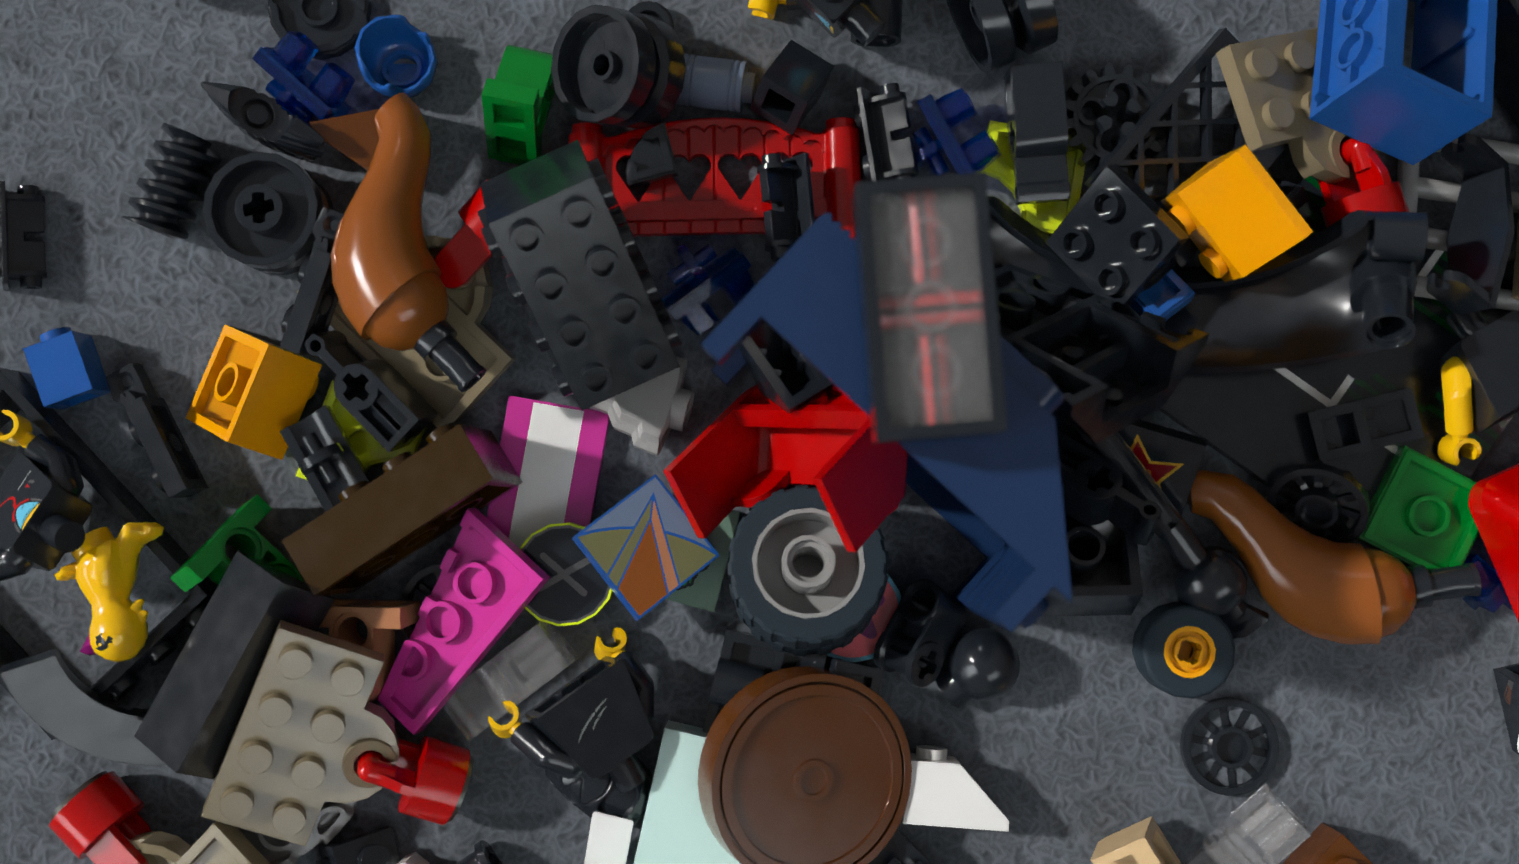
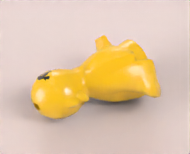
M129 522L122 527L116 538H114L108 527L92 530L85 534V540L79 549L71 552L75 562L61 567L54 574L57 580H76L81 591L91 604L92 619L89 635L80 652L89 656L99 655L106 660L121 662L135 657L144 647L148 637V611L143 610L144 599L141 598L132 602L130 594L137 580L140 552L146 543L155 540L163 534L164 526L156 522Z

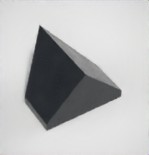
M764 320L739 346L759 391L789 414L834 387L832 382Z

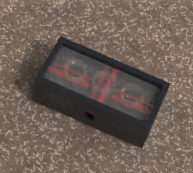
M986 172L856 182L852 194L872 445L989 436L1008 432Z

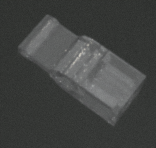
M541 621L469 676L443 708L469 742L490 726L488 716L497 721L508 712L502 702L511 701L517 706L576 661L579 656L555 625Z
M1265 783L1236 808L1204 840L1202 847L1183 864H1279L1307 840L1311 834L1299 815Z

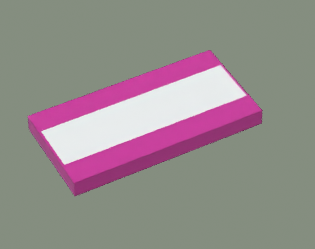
M509 395L500 446L522 480V483L489 504L487 519L518 548L521 547L532 533L549 524L572 522L587 527L592 523L610 423L609 415L596 410L585 409L581 411L579 407Z

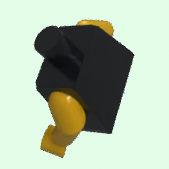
M1480 311L1460 315L1451 312L1444 318L1460 339L1458 343L1439 359L1445 431L1448 434L1439 441L1437 454L1445 463L1458 466L1460 462L1458 457L1459 449L1462 457L1470 460L1477 459L1481 455V445L1476 439L1469 438L1468 434L1474 430L1479 435L1519 412V311H1512L1490 324Z

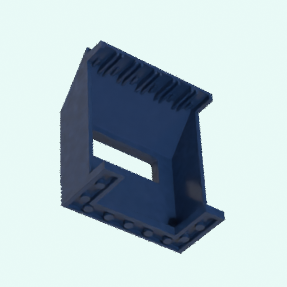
M831 213L822 214L706 338L701 346L703 351L717 363L711 369L712 374L728 387L747 367L739 346L764 320L870 418L855 238L850 239V230H841V222H832ZM1000 335L1008 432L989 436L900 442L898 444L908 453L906 484L986 557L953 592L952 596L962 603L966 609L1013 632L1018 625L1027 629L1040 618L1050 604L1044 598L1046 595L1072 603L1055 418L1051 415L1065 400V397L1049 379Z

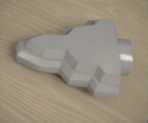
M676 357L680 367L589 407V409L608 414L614 430L632 437L634 448L658 457L670 430L674 429L684 432L690 418L694 402V391L683 389L688 360Z

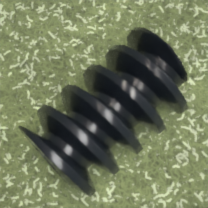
M163 122L161 128L173 140H155L153 147L164 157V160L147 159L145 166L156 176V179H138L136 185L148 197H130L128 204L140 215L139 217L122 216V218L169 238L187 239L189 233L178 224V220H196L197 214L186 205V202L204 201L205 196L194 184L195 182L210 183L213 177L202 168L203 163L220 165L222 159L210 149L212 145L210 142L188 131Z

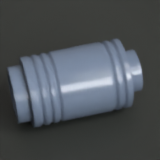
M684 54L686 64L684 84L676 104L741 113L744 103H752L755 96L757 76L756 73L748 72L747 61L741 62L740 60L734 61L732 59Z

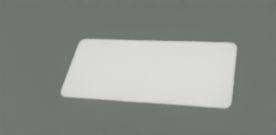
M593 812L584 864H626L633 821L605 813Z

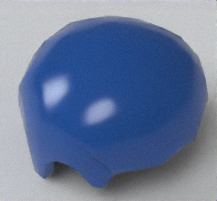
M395 14L375 17L360 30L355 44L358 68L364 80L375 91L390 98L398 93L405 92L411 98L418 96L433 82L438 66L433 43H431L427 32H422L411 25L405 16ZM400 59H409L415 64L393 63Z

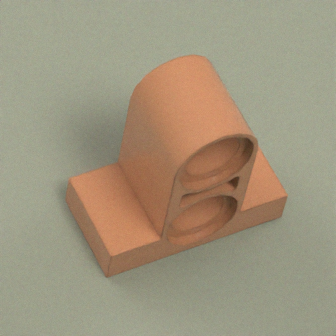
M335 599L320 627H329V636L384 653V664L369 696V702L377 700L394 665L395 629H402L418 622L420 616L417 614L421 607V601ZM358 618L367 626V640L358 633Z

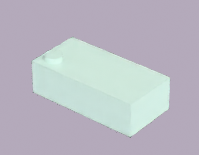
M668 720L663 733L634 864H740L713 836L702 812L698 791V768L703 745L708 732L703 731V728Z

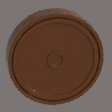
M801 666L780 669L746 685L723 707L713 722L703 745L698 768V791L702 812L713 836L740 864H869L888 844L904 815L911 788V754L905 732L897 716L890 706L872 689L851 678L824 668Z

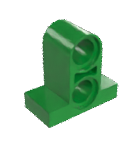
M513 45L506 47L495 80L487 78L481 94L488 158L522 165L541 156V136L555 95V89H551L553 54Z
M258 494L239 507L170 577L184 592L196 586L207 576L219 585L231 563L225 551V544H228L303 582L302 575L297 568L254 528L272 510Z

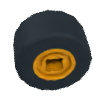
M1171 602L1155 607L1141 619L1134 632L1132 653L1138 671L1149 684L1174 697L1194 699L1211 694L1225 683L1234 666L1235 644L1230 629L1218 615L1206 613L1191 605Z

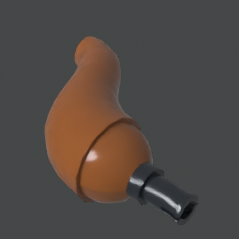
M402 92L387 100L375 115L374 121L379 141L368 171L338 225L331 251L332 282L344 314L364 340L371 339L381 347L399 351L415 349L425 361L432 360L456 384L457 389L464 393L472 388L485 375L487 370L456 339L457 331L446 321L449 311L447 290L440 279L441 270L428 250L423 230L422 204L431 162V132L419 107L405 92Z
M1206 470L1197 471L1187 499L1190 512L1211 519L1235 549L1264 601L1286 623L1312 637L1340 644H1380L1381 638L1394 634L1410 620L1414 609L1431 607L1433 601L1470 595L1479 596L1481 594V579L1477 566L1473 562L1460 566L1426 569L1424 565L1406 567L1398 558L1379 549L1363 548L1359 543L1334 542L1309 533L1289 521L1255 488L1233 474Z

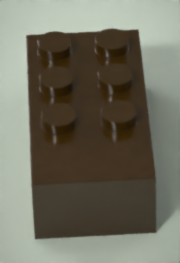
M454 422L441 426L427 436L426 440L429 443L427 446L413 455L408 451L395 456L383 465L382 469L385 472L383 475L369 484L367 480H363L346 488L338 495L340 503L282 540L312 594L319 596L357 591L460 524L468 508L481 510L521 484L522 480L492 431L463 424L456 426Z

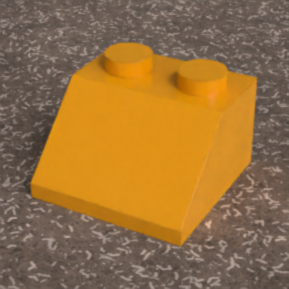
M1247 145L1208 162L1161 200L1168 209L1167 214L1190 236L1189 238L1200 250L1201 253L1198 257L1203 267L1213 277L1221 278L1224 282L1244 278L1313 233V230Z
M224 325L185 418L226 442L283 460L288 445L280 431L299 422L307 401L312 398L317 390L318 374L322 364Z

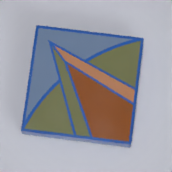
M656 474L572 538L636 621L720 556L707 538L697 537L681 505Z

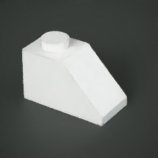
M932 745L916 746V754L910 753L912 765L911 788L907 806L902 817L903 824L1009 832V820L960 762L953 756H947V748Z

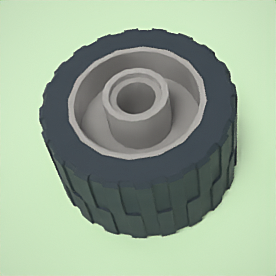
M799 485L788 490H778L773 492L772 496L763 501L760 500L751 507L750 513L743 517L736 527L737 532L734 539H731L729 563H727L732 602L737 607V615L742 623L749 627L751 634L760 642L764 641L771 645L772 649L782 653L783 651L795 654L794 656L807 657L810 654H819L820 656L831 653L836 648H843L853 642V639L859 633L862 634L869 626L873 615H876L888 581L889 555L885 549V538L881 529L877 528L857 552H847L817 487H808V485Z

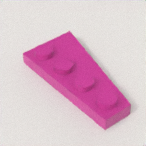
M468 508L460 523L462 529L453 548L447 550L439 567L442 570L431 595L425 597L417 614L420 618L410 639L404 641L377 698L413 735L422 732L550 578L476 508Z

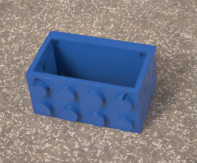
M1321 0L1309 119L1357 141L1367 143L1373 148L1406 163L1415 165L1492 117L1494 64L1496 60V20L1498 15L1497 0H1412L1416 3L1411 69L1403 66L1407 0Z

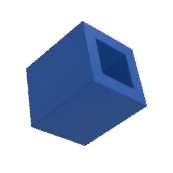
M61 327L41 334L39 336L41 342L23 348L43 407L65 410L111 393L92 335L72 331L70 327Z

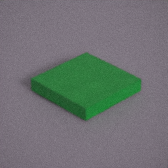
M1399 446L1370 502V515L1366 528L1356 540L1398 558L1408 567L1424 565L1426 569L1463 565L1479 534L1468 505L1470 490L1477 482L1407 446Z

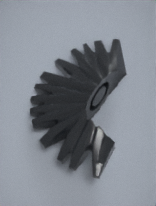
M201 82V87L207 92L219 110L235 126H238L243 133L253 140L259 141L260 144L290 157L301 160L304 158L309 161H314L316 157L321 158L326 151V148L323 146L326 142L325 139L299 116L293 117L286 110H283L282 106L277 104L274 98L243 86Z

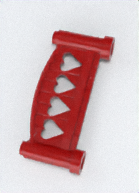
M711 117L664 122L674 158L682 157L690 162L696 157H704L711 164L710 171L690 201L673 177L652 182L641 200L637 202L617 172L619 162L630 158L633 148L646 131L659 124L644 129H634L613 137H606V135L602 134V126L600 124L584 122L572 125V133L568 135V144L578 140L588 162L595 158L599 159L633 237L765 234L763 212L772 210V204L762 202L760 175L757 174L743 198L739 199L718 168L719 162L727 156L735 157L739 161L746 156H755L762 164L761 157L766 154L778 153L791 158L802 153H809V158L813 164L810 173L815 221L822 214L831 213L832 222H841V230H850V239L855 238L852 194L856 182H861L860 131L856 128V121L853 118H831L825 122L826 129L822 132H812L807 129L798 128L793 136L769 121L747 118Z

